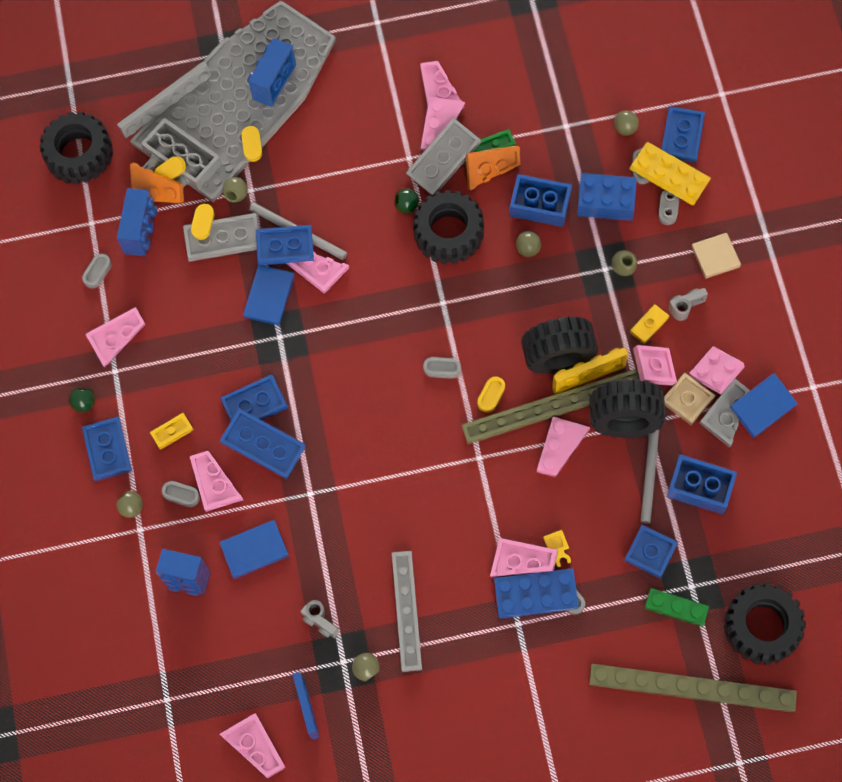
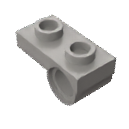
M696 288L684 296L677 295L673 297L668 306L670 314L678 321L687 319L692 306L706 302L708 295L706 289L702 288L699 290ZM683 307L686 311L681 312L677 308Z
M313 600L304 606L301 610L302 620L310 626L314 624L319 627L318 631L325 637L331 636L335 639L339 630L324 619L325 610L322 603ZM313 608H320L321 611L318 615L313 616L310 614Z

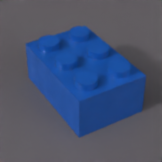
M273 38L271 43L267 44L263 57L258 59L256 69L248 77L253 100L270 107L273 106L296 66L293 45Z
M581 173L577 216L632 221L637 178Z
M517 174L510 203L509 217L564 227L572 184Z
M127 188L117 234V240L124 254L146 256L147 250L150 249L151 240L149 238L150 233L154 231L153 218L157 216V206H155L154 198H152L149 190Z
M679 455L667 497L724 515L737 472Z
M162 549L156 573L164 585L167 586V589L179 592V589L185 590L187 594L198 596V593L204 595L210 570L203 559L198 556Z

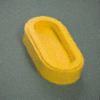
M247 126L241 133L244 156L248 161L255 162L262 157L260 133L256 127Z
M172 157L158 166L154 173L174 180L184 173L186 164L181 157Z
M208 204L199 205L194 214L191 232L193 237L198 240L206 239L210 235L214 220V210Z
M491 377L484 386L478 398V408L482 412L490 413L498 405L505 391V382L502 378Z

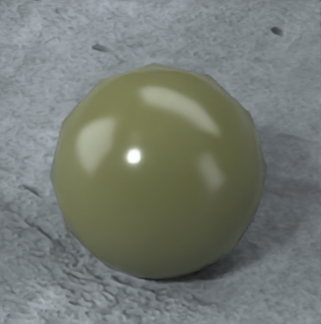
M623 110L615 116L614 127L621 135L629 136L638 129L639 119L632 111Z
M232 177L223 184L222 193L228 201L241 202L247 196L248 187L241 178Z
M523 232L516 240V249L522 256H535L541 249V239L534 232Z
M622 250L613 256L611 266L618 275L628 276L635 272L638 261L631 251Z
M134 491L125 492L116 502V509L119 514L127 518L136 517L143 508V499Z
M362 653L354 659L352 671L359 680L367 681L380 671V663L373 654Z

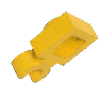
M562 530L543 537L547 548L558 551L555 563L558 568L561 567L560 558H565L568 564L571 563L569 555L564 552L569 547Z

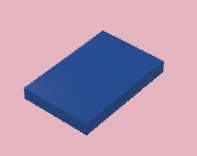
M669 106L661 150L679 160L696 163L705 112Z
M311 225L256 229L258 265L314 261Z
M258 265L243 317L280 326L295 274Z
M773 373L732 404L730 409L752 438H754L798 403L776 374Z
M272 374L220 398L231 421L239 408L260 420L288 409Z
M119 416L82 426L94 481L132 471Z
M275 520L219 542L234 579L289 557Z
M300 672L294 673L292 675L308 734L312 740L318 739L320 735L305 680Z

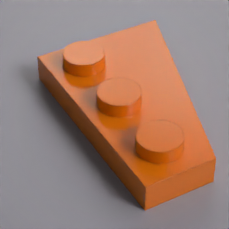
M516 145L466 153L468 189L471 191L477 185L483 182L486 183L491 178L499 174L502 175L519 166L520 147Z
M136 163L130 164L132 189L149 190L152 198H154V202H184L182 183L153 173L154 171L139 167Z

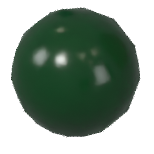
M407 188L401 189L396 193L394 205L399 212L410 214L417 209L419 197L414 190Z
M74 388L69 394V405L76 412H87L95 404V394L91 389Z

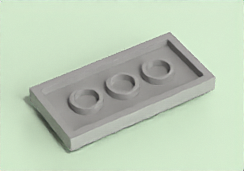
M453 118L406 174L429 194L435 196L434 193L439 192L466 161V153L474 152L482 141Z
M256 213L213 220L210 235L203 240L193 237L191 232L192 224L183 226L189 262L257 250L256 229H259Z

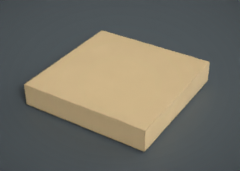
M727 233L693 243L691 246L705 279L740 268L741 266Z
M684 373L664 396V401L667 408L692 425L716 395Z

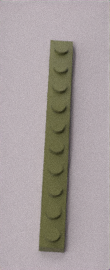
M638 368L462 424L467 444L590 406L589 398L596 387L602 386L606 382L611 383L614 380L639 379L640 381Z
M598 664L591 665L589 682L591 686L793 713L796 710L797 691Z

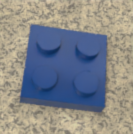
M641 525L624 561L661 579L678 542Z

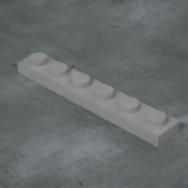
M203 61L119 122L117 125L125 138L133 135L138 129L148 124L157 115L163 113L172 104L178 102L187 93L192 92L202 82L207 81L212 76L208 65Z
M412 551L393 552L392 562L402 672L421 671L422 662Z

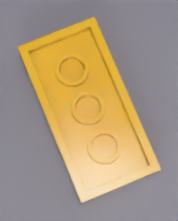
M649 142L645 144L630 167V170L693 206L711 179Z
M615 348L607 355H598L587 363L580 362L569 370L562 369L558 371L553 377L552 390L554 394L566 392L625 368L628 357L626 348Z

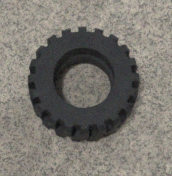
M70 112L66 116H58L59 119L56 121L53 119L50 122V126H46L44 129L45 135H41V144L39 145L42 153L41 156L51 174H54L59 180L63 179L65 183L73 181L74 184H80L82 181L88 183L90 179L100 177L99 174L107 170L106 165H110L111 157L113 156V145L102 122L99 119H95L91 114L86 116L84 112H78V114ZM75 139H88L92 141L88 151L81 156L68 158L61 155L64 147Z
M445 190V193L442 194L440 191L434 193L435 196L433 197L429 195L425 198V203L421 202L419 204L418 210L414 214L413 231L418 249L422 250V254L426 258L431 256V261L437 262L439 260L441 264L447 265V262H452L453 265L458 264V260H462V262L468 260V255L473 256L476 253V249L480 248L484 237L482 210L478 208L476 201L471 202L470 196H462L461 192L458 191L451 193V190ZM444 217L458 218L466 225L465 231L454 238L439 237L431 230V227L437 220Z
M561 317L555 320H548L545 323H539L537 326L531 327L529 331H526L521 339L526 366L537 374H555L562 369L569 370L580 362L587 363L591 361L598 353L593 325L586 318Z
M622 379L621 381L614 380L611 383L606 382L602 386L596 387L589 398L591 426L596 432L602 433L604 436L609 435L613 438L643 437L659 430L666 420L664 393L659 386L649 383V381Z
M758 583L753 584L751 588H744L734 597L725 614L724 632L728 634L726 638L728 643H732L734 646L732 649L736 653L739 651L743 659L747 660L749 658L753 660L752 663L759 664L764 662V665H770L772 662L778 663L787 658L799 646L805 634L803 632L806 628V621H803L805 614L804 610L799 609L800 602L797 599L793 600L791 598L793 595L791 592L787 591L785 593L781 591L782 587L778 585L775 588L771 587V583H764L763 586H760ZM766 607L776 612L783 624L781 636L775 641L769 642L754 637L746 625V616L751 609Z

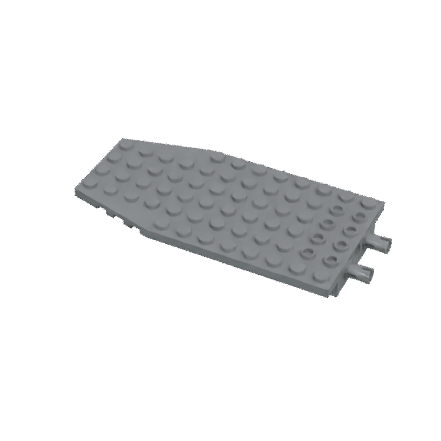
M279 1L264 11L263 15L259 18L251 20L250 24L243 29L240 28L235 31V34L230 38L226 37L204 60L212 76L194 88L192 92L183 96L178 102L168 107L163 113L157 115L148 124H145L130 140L134 147L150 157L142 168L154 171L168 159L176 156L181 157L185 161L186 169L175 181L182 183L183 188L186 185L191 186L214 202L221 195L225 181L229 178L237 177L250 162L244 156L242 130L247 126L256 127L260 133L261 147H263L302 104L328 57L336 37L283 1ZM273 38L293 45L296 66L275 103L270 107L253 100L248 77L256 69L258 59L263 57L267 44L271 43Z

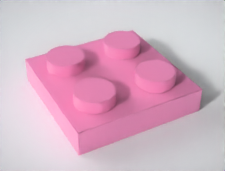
M641 345L633 348L640 381L645 380L649 381V383L674 385L677 382L669 348Z
M713 346L689 374L694 380L722 394L745 366L740 360Z

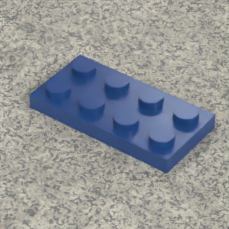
M240 408L220 439V443L285 479H288L306 448L304 443Z
M573 568L494 578L499 619L579 608Z

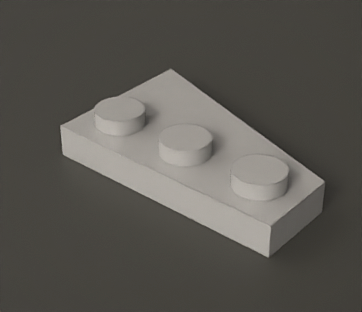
M734 379L699 424L730 447L739 424V419L730 409V406L750 390Z

